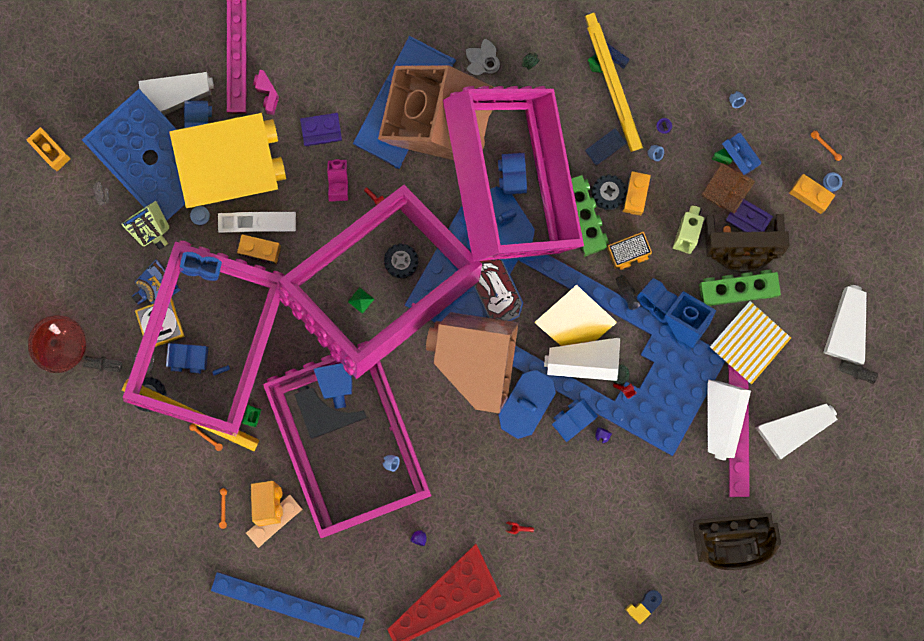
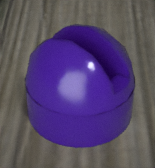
M662 118L657 122V129L660 133L667 134L672 130V123L669 119ZM662 122L666 123L668 128L667 131L664 130Z
M598 427L595 438L597 441L602 438V443H606L609 441L612 433Z
M418 530L412 534L410 541L420 546H425L427 537L423 531Z

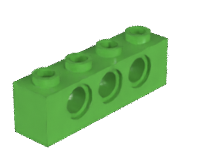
M582 175L572 178L574 194L580 193L584 197L582 202L576 201L584 243L581 250L583 256L605 250L607 248L606 244H609L606 233L602 234L600 228L602 226L601 218L595 214L594 208H596L594 198L589 196L588 190H590L588 180H584ZM587 211L590 214V218L583 220L580 217V212ZM593 229L596 232V236L589 238L586 235V230Z
M771 270L760 271V275H753L752 272L743 273L741 277L734 278V275L722 276V280H715V277L705 278L699 284L701 302L708 306L773 298L781 295L778 273H772ZM758 280L762 283V290H757L754 287V281ZM736 283L743 285L744 290L742 293L735 290ZM716 286L724 287V295L717 294Z

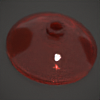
M62 315L48 316L40 320L33 327L28 338V351L31 359L39 368L51 373H62L75 367L81 361L86 349V338L80 325L73 319ZM53 339L56 340V345L54 346L51 345Z

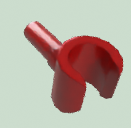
M367 187L364 189L376 206L385 199L383 195L377 198Z
M617 383L613 384V387L621 390L628 399L637 394L632 384L626 387Z
M511 521L506 523L513 526L510 531L505 530L511 534H517L519 531L534 532V527L519 526Z

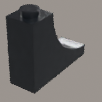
M304 386L297 389L298 393L294 394L311 439L367 418L364 410L348 413L330 408L319 398L313 387Z

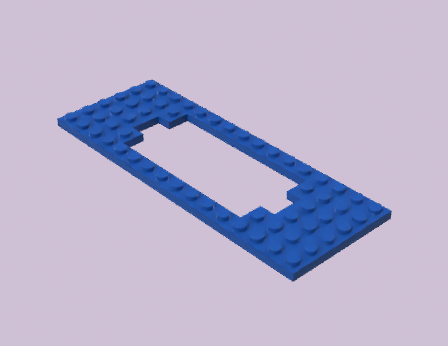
M461 206L448 230L471 252L464 210ZM438 248L405 304L406 307L411 308L412 303L416 304L459 270ZM549 255L503 259L509 274H511L516 263L520 261L570 290L577 285L600 307L651 335L641 356L652 361L653 365L640 388L634 386L637 394L629 399L620 390L617 398L613 401L572 377L547 375L548 367H544V361L515 346L513 367L523 373L537 369L553 379L555 391L573 401L576 399L581 401L584 398L596 414L673 456L708 394V380L716 379L725 360L711 349L709 344L700 339L693 348L676 339L667 321L665 323L660 322L650 311ZM472 286L432 318L431 321L441 322L450 312L485 318L487 315ZM625 382L623 386L626 387L630 383Z

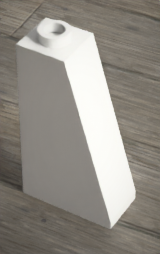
M203 72L139 81V89L163 115H166L184 107V101H198L212 95L211 89H214L213 78H209L208 73Z
M851 285L843 290L823 353L862 365L865 362L867 292L861 291L862 288L859 286Z
M620 338L550 348L549 356L545 355L544 367H548L547 375L617 381Z
M708 380V452L715 454V458L720 460L734 458L751 390L721 381Z
M822 404L759 425L756 429L776 458L782 459L838 419L835 416L837 413L831 405Z

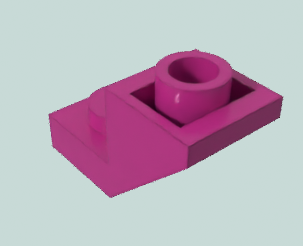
M260 70L259 75H255L253 85L257 92L269 95L265 97L263 107H265L267 114L274 115L279 96L264 70Z
M335 159L328 161L329 201H347V160Z

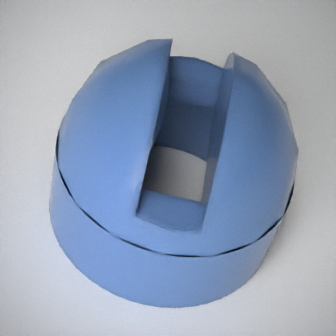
M736 91L730 95L729 101L733 108H739L745 104L746 98L741 92Z
M652 145L647 151L648 157L654 161H660L664 156L663 147Z
M394 455L385 456V462L382 463L384 468L392 472L396 471L400 462L399 457Z

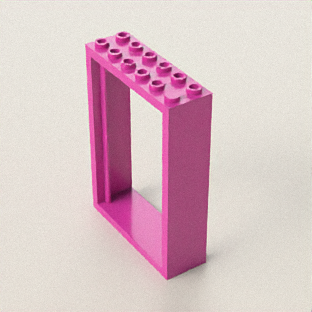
M474 86L464 87L462 92H453L450 94V97L443 99L473 262L552 255L583 247V237L554 89H546L545 86H539L532 89V86H525L518 89V86H511L506 89L503 86H497L489 89V86H483L475 89ZM475 110H525L550 241L500 245Z
M403 185L279 280V299L286 307L289 306L292 309L293 315L298 320L301 319L305 323L306 329L311 334L314 333L318 337L319 343L331 351L332 357L344 365V370L350 376L353 375L358 379L480 281L482 263L480 261L473 262L472 253ZM400 209L459 270L416 304L412 303V307L360 349H357L299 286Z
M186 241L175 242L123 395V402L236 437L280 303L279 280L284 277V274L278 271H273V273L265 271L266 268L260 265H255L254 267L247 265V262L241 259H236V261L228 259L229 256L223 253H217V255L209 253L210 250L204 247H199L198 249L191 247V244ZM184 252H194L202 257L217 258L222 262L220 272L270 288L227 422L139 395L160 330L163 331L164 328L162 324L180 274V263Z
M365 341V342H362V343L358 344V348H357V349H360V348H361L363 345H365L368 341ZM332 355L321 358L322 362L307 363L303 365L304 369L299 371L296 369L285 372L286 376H273L266 379L267 383L263 384L320 538L432 496L381 361L377 362L369 370L391 425L389 427L390 431L392 430L416 494L335 525L332 524L284 393L317 381L314 368L340 364L341 362H337Z

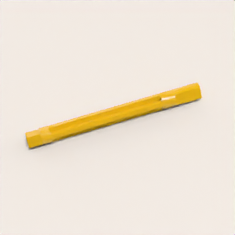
M595 13L584 16L588 26L587 29L630 152L643 148L600 23H598Z
M129 379L126 380L122 388V391L124 392ZM143 385L141 387L139 395L203 414ZM197 425L252 451H255L259 443V439L240 430L235 437Z

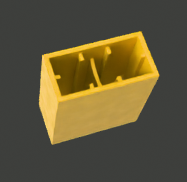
M262 113L169 131L186 208L277 190L276 181L286 179L282 158L272 159L269 143L278 142L274 120L263 121Z

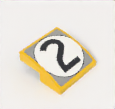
M172 298L162 327H164L163 331L160 330L155 347L185 337ZM154 304L135 310L143 336Z

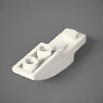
M296 212L218 213L219 233L296 231Z

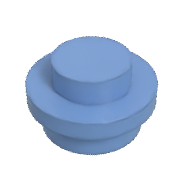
M828 173L823 179V185L831 192L837 191L842 186V178L837 173Z
M197 206L192 209L190 218L196 225H204L208 222L210 214L205 207Z

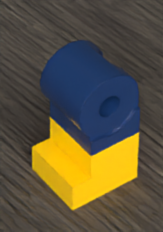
M648 590L635 607L630 604L625 610L638 624H641L661 604L662 596L658 591Z

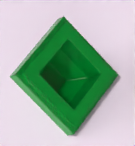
M594 54L588 59L591 71L602 73L597 55Z
M725 148L715 152L712 156V160L725 165H730L733 161Z
M359 287L348 303L363 314L374 301V298Z
M247 405L241 423L256 427L262 409Z

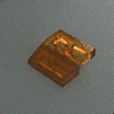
M722 163L701 196L721 208L735 213L755 181Z

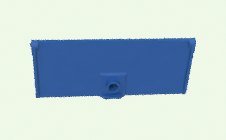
M409 36L353 145L389 163L396 169H400L408 149L396 147L378 140L395 66L449 65L452 67L456 60Z

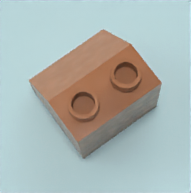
M449 65L395 66L378 140L396 147L454 160L443 99L450 97V94L453 92H462L463 88L468 86H474L475 89L483 86H489V89L494 87ZM475 110L482 150L485 145L484 136L487 122L492 110Z
M450 312L441 322L436 321L434 328H429L426 350L435 352L434 364L476 410L500 413L509 395L518 322Z

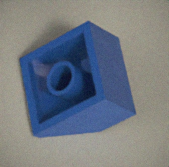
M683 291L666 313L665 319L676 339L693 348L709 327L716 310Z

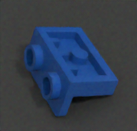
M741 133L722 143L743 175L748 174L762 163Z

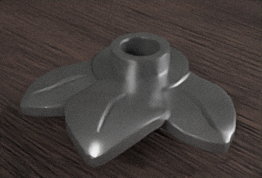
M484 39L481 49H466L467 58L471 62L467 67L468 72L473 75H481L483 73L493 74L498 71L500 62L496 57V48L492 42ZM493 62L494 66L489 68L487 63Z

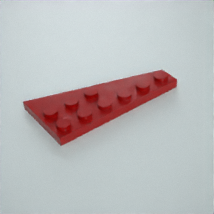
M477 544L469 549L387 629L392 641H410L501 597Z

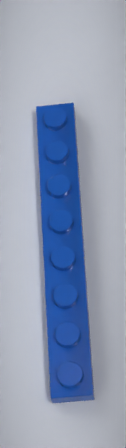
M220 572L216 573L211 589L212 592L357 638L360 636L365 618Z

